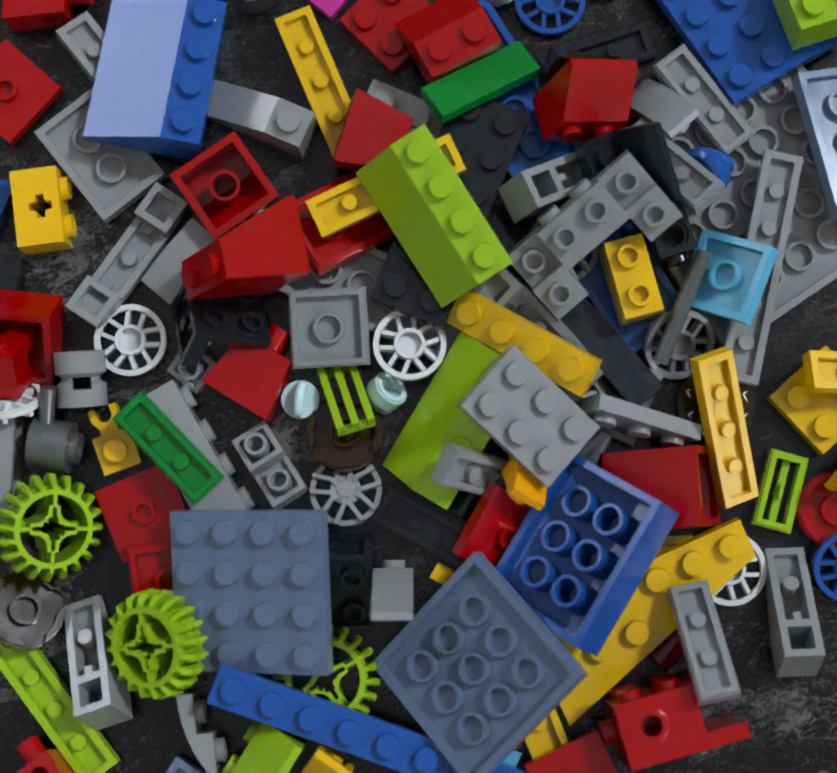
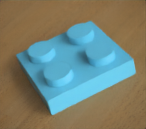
M703 228L696 249L709 252L711 258L691 309L751 326L779 251L770 245Z

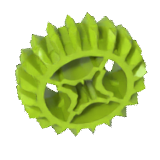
M51 472L45 474L43 481L38 475H31L29 487L20 481L15 483L18 495L5 493L3 498L10 505L7 509L0 507V516L4 517L3 522H0V532L4 533V535L0 536V548L7 547L2 552L1 559L5 562L13 561L11 567L13 571L20 573L25 570V577L31 580L40 575L41 580L45 582L51 581L54 573L60 579L67 578V566L76 572L81 570V564L78 559L80 557L86 560L93 559L92 554L87 551L89 544L93 546L100 544V540L92 537L93 531L103 529L101 523L93 522V518L102 513L100 508L89 507L95 500V496L91 493L83 494L85 488L83 483L75 482L72 484L71 477L67 475H62L57 480L56 474ZM58 495L62 496L70 504L75 520L63 518L61 505L57 504ZM42 498V501H39L37 504V510L34 515L22 519L30 505ZM48 520L62 525L53 527L52 531L48 530L49 534L33 528L43 527L44 523L49 524ZM20 533L34 536L36 548L39 549V558L32 557L25 550ZM73 535L68 545L59 552L62 540L67 536Z
M150 588L143 590V592L131 594L130 597L126 598V601L116 606L117 613L108 619L113 627L105 633L111 640V645L105 651L111 652L114 658L110 667H118L120 673L117 680H128V691H139L141 698L153 697L154 700H162L170 696L179 695L198 681L197 675L206 669L201 660L205 659L210 653L202 647V643L209 637L202 635L199 629L204 621L195 620L193 616L196 607L190 605L185 607V596H174L172 590Z
M332 624V646L338 647L350 655L340 662L333 663V671L335 672L341 667H344V669L339 671L332 681L334 689L327 688L326 685L324 687L318 685L310 689L320 677L312 675L311 680L299 688V690L313 695L324 694L333 702L368 714L370 709L362 702L363 698L369 701H376L378 695L368 690L367 687L368 685L378 686L381 682L379 677L368 675L369 671L377 669L376 662L372 661L366 664L364 659L373 653V649L369 646L360 652L356 648L363 640L361 635H357L352 643L345 640L349 634L348 627L342 628L339 637L333 636L334 625ZM357 666L360 675L359 689L356 696L349 702L344 695L345 692L341 686V679ZM272 674L273 679L284 680L285 685L296 688L295 675Z

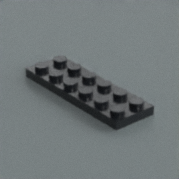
M494 100L485 102L443 123L436 138L438 139L450 133L466 167V172L458 175L486 221H488L498 197L499 191L497 188L502 186L530 118L529 114ZM395 236L370 295V301L443 330L454 301L443 308L440 307Z

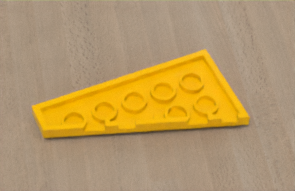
M733 518L658 552L597 656L576 648L553 633L588 673L560 703L569 726L578 720L677 629L667 595V587L707 579L713 596L756 556L739 518Z

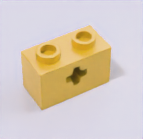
M56 165L9 171L17 248L27 255L73 249L72 237L77 236V226L74 215L69 214L67 200L73 198L69 176H65ZM48 203L52 208L46 209L45 217H42L39 212L44 211L45 204Z
M640 233L603 243L599 250V257L619 327L657 317L664 310V306L643 234Z

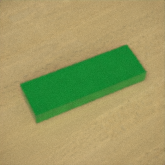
M517 41L422 87L421 97L441 124L538 77L541 68L522 43Z
M140 391L112 418L194 505L203 500L225 478L143 391Z

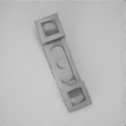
M156 182L134 211L135 219L93 276H86L65 307L99 329L132 293L157 259L188 208V202Z
M508 267L472 289L588 352L562 320H557L534 292ZM600 367L590 387L604 374ZM559 386L574 402H576L580 398L576 394Z

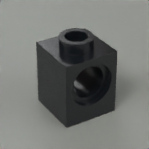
M681 203L675 204V206L683 216L666 229L677 235L679 240L678 246L670 247L665 245L660 235L651 242L643 233L654 266L666 263L667 268H672L690 261L689 255L698 247L685 208Z

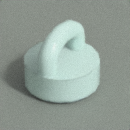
M384 371L379 372L372 378L366 387V394L370 405L376 412L382 415L390 414L406 401L407 393L403 382Z
M296 380L284 388L281 395V404L284 411L292 418L298 420L308 419L313 411L316 412L320 406V395L317 388L310 382Z

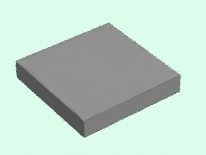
M367 286L288 291L292 369L371 365Z

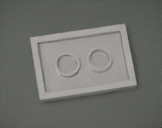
M92 87L34 131V133L103 221L108 224L147 194L156 182L160 184L167 176L148 152L83 140L82 136Z
M509 345L457 404L460 410L538 483L546 488L551 486L600 428L595 421L515 345Z

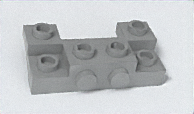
M625 150L591 181L583 178L567 193L571 198L559 208L554 204L545 210L537 219L540 224L507 252L513 262L511 265L531 286L534 294L557 320L562 318L589 295L588 291L570 269L631 218L652 242L683 216L628 150Z

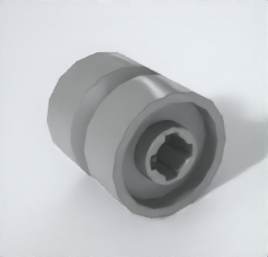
M105 350L53 353L54 375L61 379V382L55 386L57 387L56 408H83L108 405L107 383L101 380V375L106 372ZM89 377V387L73 388V378Z

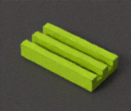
M357 366L332 367L327 370L324 367L316 368L338 437L376 426L375 417ZM350 374L365 419H358L344 379L345 375ZM336 378L351 422L349 424L343 425L329 383L331 379Z
M773 448L768 449L758 487L759 496L755 499L749 524L779 531L784 534H791L809 458ZM777 459H781L767 519H763ZM792 462L796 464L781 524L776 522L790 463Z

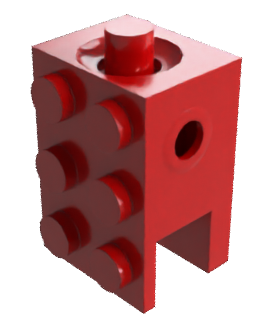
M686 667L687 674L681 676H672L671 673L655 675L648 678L649 685L633 687V684L630 683L611 688V696L601 698L607 719L599 721L598 728L604 745L614 743L619 761L633 772L751 738L747 721L729 712L703 719L689 669Z

